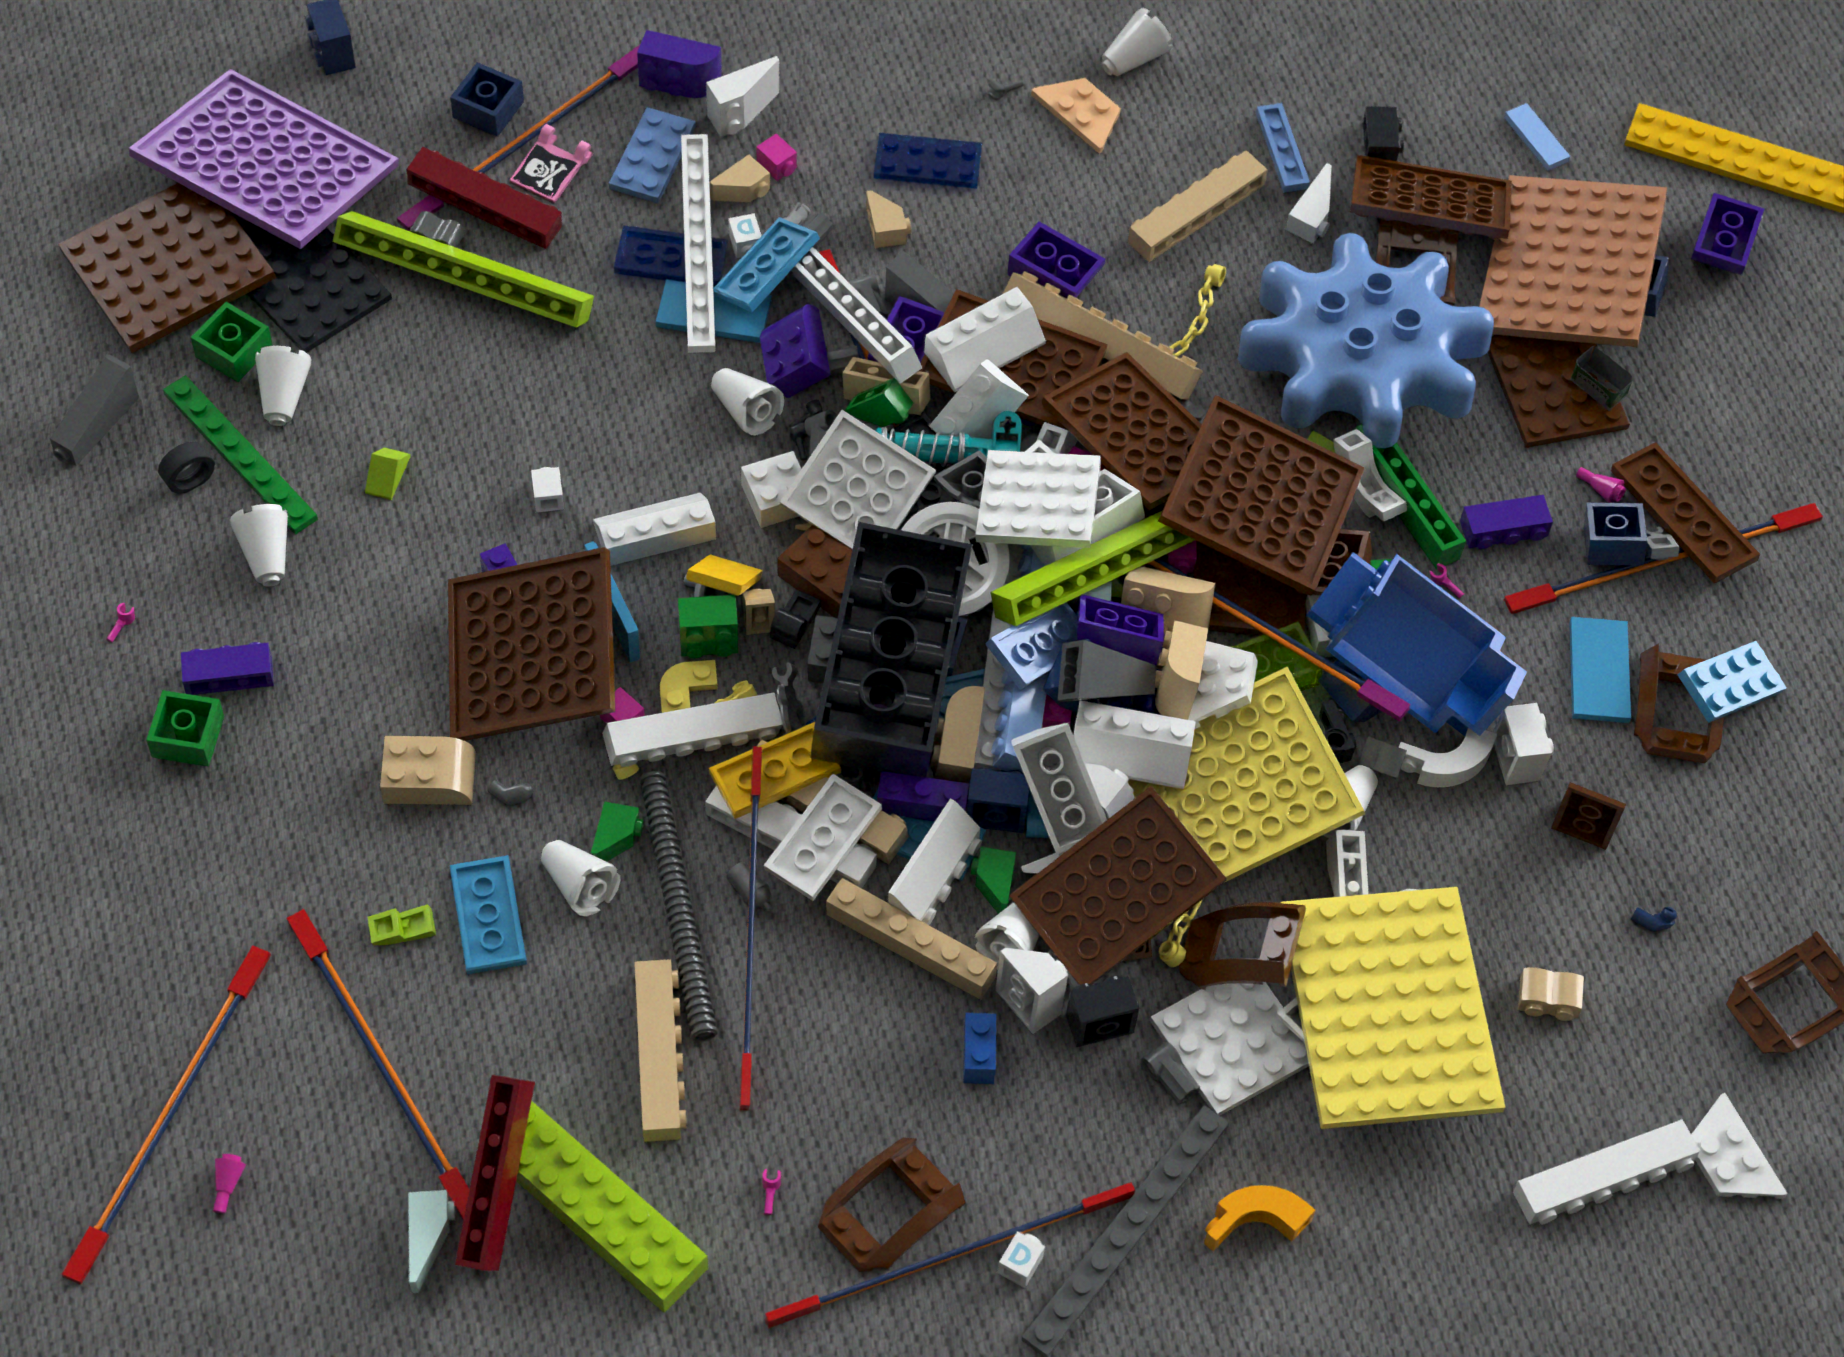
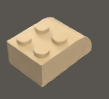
M1140 566L1128 572L1125 577L1121 604L1164 614V635L1166 630H1172L1174 620L1209 628L1215 583Z
M1174 620L1172 630H1166L1162 646L1164 648L1160 652L1156 669L1159 670H1156L1155 688H1157L1155 705L1161 715L1188 720L1200 683L1208 628Z
M969 686L958 690L950 698L944 718H938L933 742V755H931L930 760L934 779L969 784L971 771L974 768L985 687Z
M385 736L380 784L383 803L472 805L476 758L474 747L466 741L452 737Z

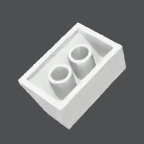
M987 359L978 366L929 427L935 432L939 431L940 435L951 436L952 432H954L955 436H959L961 432L967 433L974 438L991 439L992 424L997 415L1003 411L1015 413L1029 395ZM1005 419V421L1000 424V427H1003L1009 419Z
M1004 948L1000 951L996 992L1034 1034L1061 1015L1068 973L1065 966L1059 960L1055 961L1049 953Z

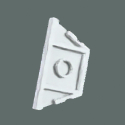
M1206 641L1200 683L1188 719L1196 721L1195 729L1201 727L1199 721L1213 714L1218 719L1228 714L1231 710L1239 709L1251 703L1258 663L1254 653Z
M1726 1093L1721 1094L1691 1134L1700 1150L1695 1161L1717 1196L1732 1197L1734 1195H1741L1747 1198L1775 1196V1199L1784 1198L1787 1194L1786 1190Z

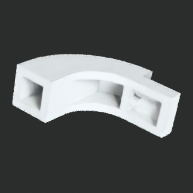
M1355 429L1333 439L1336 454L1365 468L1353 498L1369 518L1376 515L1382 521H1386L1407 511L1406 501L1393 492L1379 475L1374 461L1372 441Z
M1468 728L1462 744L1448 753H1432L1400 742L1399 748L1407 750L1401 770L1408 773H1419L1420 776L1417 784L1424 786L1450 787L1464 783L1477 775L1484 767L1497 734L1485 730L1479 736Z

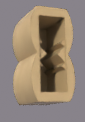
M1523 968L1520 977L1518 1010L1525 1011L1527 1015L1535 1017L1550 1014L1562 1021L1578 1018L1582 1010L1584 977L1569 972H1552L1541 968Z

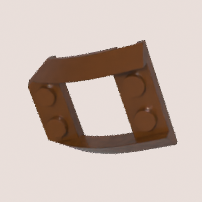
M1380 220L1376 263L1389 267L1391 250L1419 253L1437 252L1442 254L1447 259L1449 271L1445 294L1440 299L1448 305L1453 306L1455 304V272L1459 231L1450 229L1438 230L1433 226H1414L1408 222Z
M1658 643L1640 654L1641 669L1639 672V694L1634 735L1639 736L1642 740L1641 746L1647 754L1705 764L1712 757V754L1720 749L1724 717L1708 723L1707 735L1654 727L1653 720L1658 680L1682 683L1677 674L1688 667L1706 660L1659 652Z
M1273 902L1244 903L1226 907L1192 920L1184 946L1186 957L1179 965L1180 974L1189 982H1193L1200 990H1206V987L1233 983L1263 985V982L1279 983L1280 987H1286L1306 906ZM1244 918H1270L1259 959L1229 958L1214 960L1224 922Z
M1816 931L1804 942L1795 945L1766 965L1743 977L1737 978L1726 1006L1761 1053L1794 1052L1844 1023V964L1819 932ZM1804 965L1837 1008L1811 1025L1788 1036L1756 995V992Z
M901 1138L854 1173L825 1202L818 1228L859 1272L872 1271L873 1268L886 1267L888 1270L918 1240L947 1219L950 1213L965 1205L960 1182L953 1185L915 1146L917 1138ZM890 1167L927 1206L913 1216L881 1246L844 1205L864 1186Z

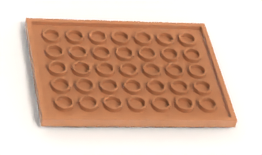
M1509 175L1508 180L1512 181L1510 231L1508 239L1500 238L1494 240L1479 307L1490 311L1494 318L1492 334L1638 347L1667 198V187Z

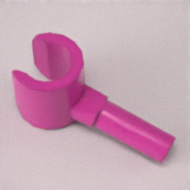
M1437 564V570L1442 575L1437 576L1430 571L1431 580L1437 585H1444L1460 599L1464 593L1447 577L1446 567L1443 564Z
M125 603L118 605V620L106 638L107 641L113 643L124 625H129L135 620L134 607H132L130 612L125 613Z
M765 1169L762 1174V1185L766 1190L764 1214L772 1215L775 1191L781 1185V1172L778 1170L777 1178L769 1180L767 1179V1169Z

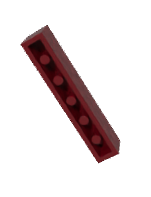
M422 147L406 169L408 185L542 248L547 249L562 227V212L556 207L535 200L529 194L518 192L508 184L499 183L482 172H476L467 168L459 161L450 160L438 151H431Z
M499 1075L491 1076L455 1265L483 1271H499L535 1086L533 1081Z

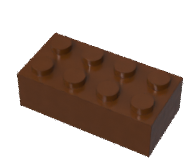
M812 525L777 558V576L795 589L821 600V608L834 618H838L852 549Z

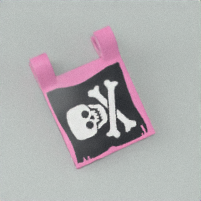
M545 124L536 144L513 174L510 182L555 203L580 167L587 163L593 154L588 151L591 145L584 141L578 144L574 155L552 145L557 139V136L553 134L555 128Z

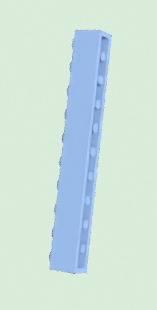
M1021 544L1024 553L1018 565V570L1021 571L1020 578L1046 566L1039 560L1030 545ZM1004 671L1002 683L1005 684V687L998 701V706L1002 709L995 723V730L999 732L991 749V753L996 755L993 760V767L1006 772L1018 771L1023 773L1011 740L1042 728L1046 692L1042 689L1049 673L1020 690L1008 673Z

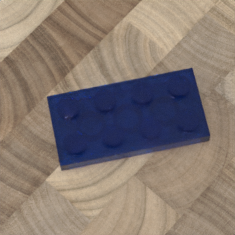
M879 133L874 179L977 189L982 143Z
M623 225L614 263V274L686 282L684 233ZM711 237L713 286L715 287L722 278L728 250V239Z

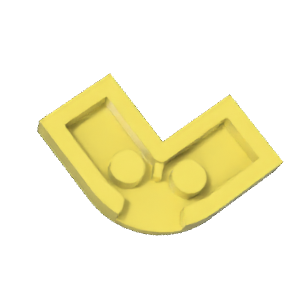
M715 660L682 662L669 668L664 673L660 682L662 713L691 708L689 691L718 689Z

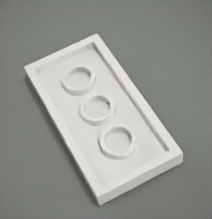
M832 774L764 864V869L814 901L881 811L882 805Z

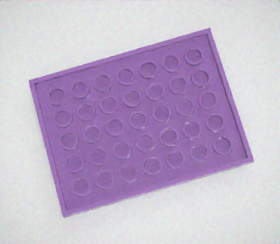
M231 69L129 148L130 157L299 249L304 247L337 219L338 216L398 167L397 157Z

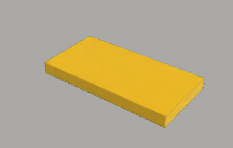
M815 722L758 746L762 747L761 795L758 809L787 797L825 777L830 778L832 774L841 773V767L837 763L810 758ZM753 749L709 768V773L734 819L752 812L750 793Z

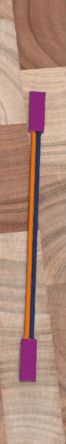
M640 45L609 66L606 75L473 170L482 173L487 172L540 134L545 124L551 126L612 81L617 79L620 81L638 68L637 52ZM428 195L397 217V221L409 231L421 212L427 211L434 214L444 207V201Z
M1160 558L1142 565L1145 567L1149 564L1160 571L1190 577ZM1214 591L1212 603L1356 689L1359 698L1400 722L1410 709L1411 704L1370 679L1366 681L1360 680Z

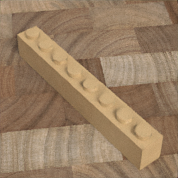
M1026 271L1022 275L1013 272L1003 294L1018 287L1033 306L1037 319L1108 344L1104 358L1109 361L1128 352L1169 393L1181 399L1189 400L1203 370L1195 367L1197 364L1195 360L1184 355L1181 359L1172 355L1174 352L1172 348L1162 343L1157 347L1150 343L1151 337L1139 331L1136 334L1127 331L1128 325L1114 319L1113 322L1106 320L1104 312L1094 307H1091L1090 310L1082 307L1083 301L1071 295L1068 298L1059 295L1061 291L1059 288L1046 283L1045 287L1037 283L1038 277Z

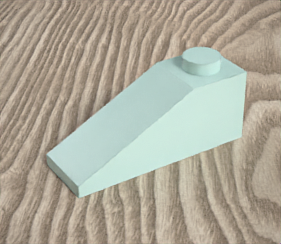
M447 1190L409 1192V1283L412 1293H419L450 1231L449 1220H455V1202L449 1201Z

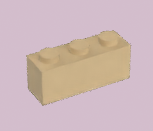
M853 357L842 372L844 399L852 400L856 394L894 377L879 362ZM918 371L903 381L900 386L914 402L907 413L921 415L930 401L929 373Z

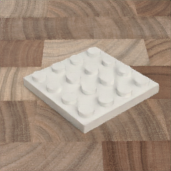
M841 410L781 499L780 504L839 540L850 549H853L858 522L898 529L936 473V470Z
M988 450L976 528V542L1090 548L1101 465L1100 456Z
M1263 982V985L1233 983L1206 987V990L1201 989L1150 1018V1022L1163 1041L1169 1042L1175 1047L1181 1057L1182 1065L1199 1084L1200 1095L1209 1108L1219 1116L1309 1066L1305 1043L1277 1017V1013L1283 1009V1006L1266 982Z

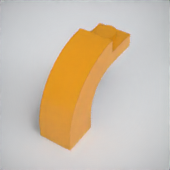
M1266 1185L1245 1187L1230 1193L1217 1204L1216 1217L1205 1228L1207 1234L1204 1244L1214 1251L1237 1227L1248 1222L1269 1224L1292 1242L1312 1221L1315 1209L1296 1194L1282 1188Z

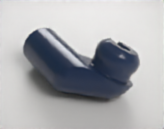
M1637 907L1631 920L1650 931L1657 932L1671 928L1676 922L1677 913L1671 907H1664L1661 913L1651 915Z

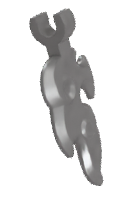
M786 663L787 673L782 676L781 669L774 667L772 670L773 677L781 683L777 688V701L780 706L781 721L786 734L802 728L801 724L804 721L802 703L796 698V691L793 688V680L797 675V669L791 663Z

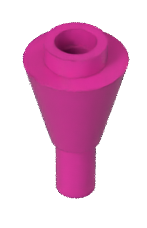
M1580 467L1576 473V477L1589 483L1608 503L1619 502L1625 494L1624 480L1600 474L1595 475L1583 467Z
M223 1154L222 1158L215 1159L217 1196L213 1212L226 1214L229 1196L232 1194L246 1167V1164L240 1162L241 1157Z

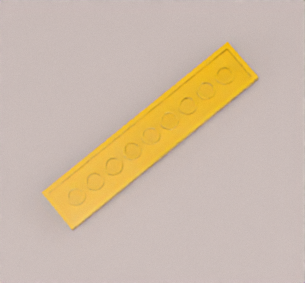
M1638 104L1624 143L1625 146L1844 214V166L1645 104Z

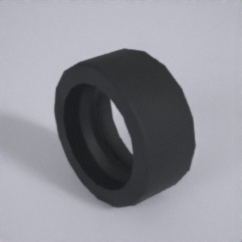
M196 441L186 442L176 446L162 458L158 467V473L171 492L184 494L201 486L211 477L215 470V461L203 444ZM192 464L189 468H187L186 470L182 471L185 467H187L188 465Z

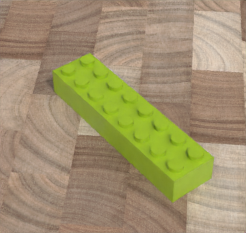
M531 1101L516 1181L665 1313L708 1269V1256Z

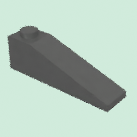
M979 450L934 476V480L951 497L979 509L987 457Z

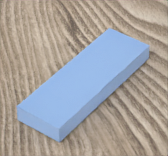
M1527 103L1505 113V120L1547 171L1569 162L1570 155Z

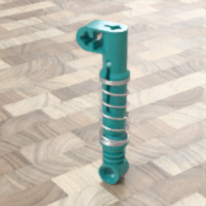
M1003 411L993 421L991 439L974 438L967 433L961 432L959 436H955L954 432L951 433V436L940 435L939 431L936 432V435L925 434L924 430L921 431V434L910 433L909 429L905 433L895 432L894 428L891 429L889 435L886 427H878L874 431L927 465L933 462L940 463L944 467L946 464H956L979 450L986 457L988 450L1020 452L1022 423L1016 413ZM1005 419H1009V424L1014 425V428L1009 430L1008 435L1016 436V441L996 439V435H1003L1005 433V429L1000 427V424Z

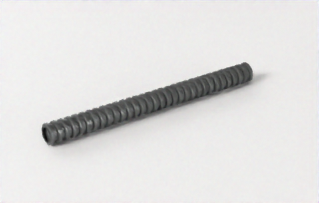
M651 771L641 776L640 784L642 785L644 805L647 809L646 815L650 825L652 845L655 849L654 855L658 865L657 870L660 873L661 889H663L662 895L666 906L665 910L668 914L667 920L671 930L670 935L673 939L672 945L676 955L675 960L678 964L677 970L681 980L680 985L683 989L682 995L685 997L683 1000L686 1005V1013L688 1014L687 1020L691 1031L690 1035L691 1039L695 1041H707L715 1037L718 1031L715 1027L716 1021L713 1018L714 1012L711 1010V997L708 993L709 987L705 976L706 972L703 968L704 963L701 959L702 953L698 943L699 938L696 934L697 929L695 927V919L693 918V910H691L692 904L688 894L689 889L686 885L687 880L685 870L683 869V861H681L682 855L678 845L679 840L676 837L677 831L673 821L671 801L668 797L669 792L667 782L665 781V774L659 771ZM710 1036L706 1039H698L700 1037Z

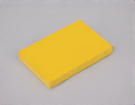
M710 554L688 569L686 579L687 581L739 596L761 579L763 570Z

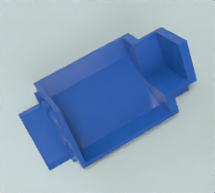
M1353 552L1306 614L1311 620L1329 632L1327 637L1331 640L1325 650L1363 679H1370L1411 704L1408 713L1434 733L1447 722L1464 736H1466L1468 728L1481 736L1514 700L1527 671L1500 652L1506 639L1504 635L1397 554L1390 562L1385 559L1376 570Z

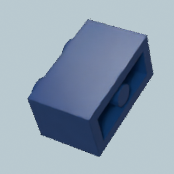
M966 1013L964 1023L963 1083L994 1084L996 1071V1014Z

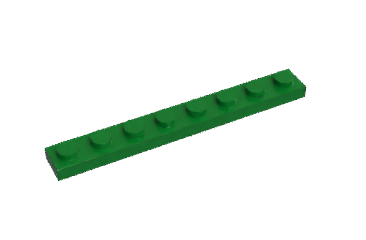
M186 375L163 389L164 395L266 504L282 506V511L286 509L288 515L287 527L295 535L318 520L317 514Z

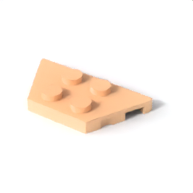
M1086 78L1036 87L1031 92L1032 97L1097 153L1100 154L1103 151L1104 144L1112 132L1113 125L1120 115L1121 108Z

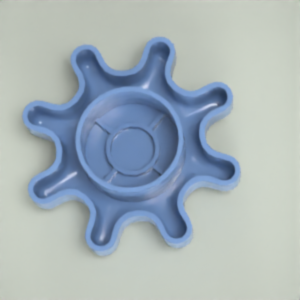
M1347 233L1341 235L1335 241L1331 267L1327 271L1307 273L1283 261H1273L1266 265L1262 272L1259 301L1265 309L1278 317L1249 321L1243 327L1240 335L1238 360L1245 369L1250 371H1280L1291 378L1284 387L1281 408L1282 420L1287 425L1293 428H1305L1313 424L1326 412L1343 411L1359 419L1363 425L1364 435L1372 441L1373 445L1377 448H1388L1393 446L1399 439L1403 410L1416 405L1427 406L1446 417L1456 419L1469 414L1472 408L1476 381L1473 373L1454 360L1477 358L1488 352L1494 328V318L1490 311L1483 307H1456L1448 305L1440 299L1445 294L1449 271L1447 259L1442 254L1425 252L1406 267H1385L1371 259L1367 243L1363 237Z

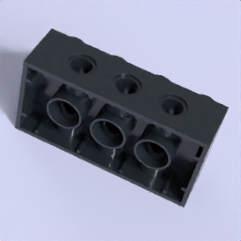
M858 522L816 716L810 758L877 772L884 771L927 777L973 544ZM884 653H894L898 656H890ZM875 704H882V705H885V706L888 707V708H885V709H883V708H877V707H874L873 705H875Z

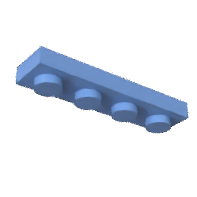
M1282 103L1257 107L1256 115L1283 192L1308 189L1310 181Z

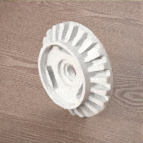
M959 502L934 504L913 515L901 530L928 536L935 532L939 535V538L970 544L969 540L976 538L979 509ZM980 542L988 561L982 565H979L972 548L958 617H965L982 610L992 602L990 592L1004 586L1010 561L1007 544Z

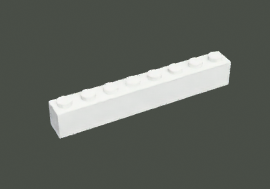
M814 247L792 269L794 276L900 384L922 369L912 345Z

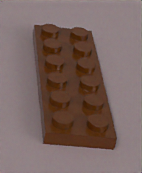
M1656 442L1612 464L1611 472L1617 479L1624 480V486L1639 503H1643V507L1673 537L1676 543L1714 584L1758 561L1760 553Z

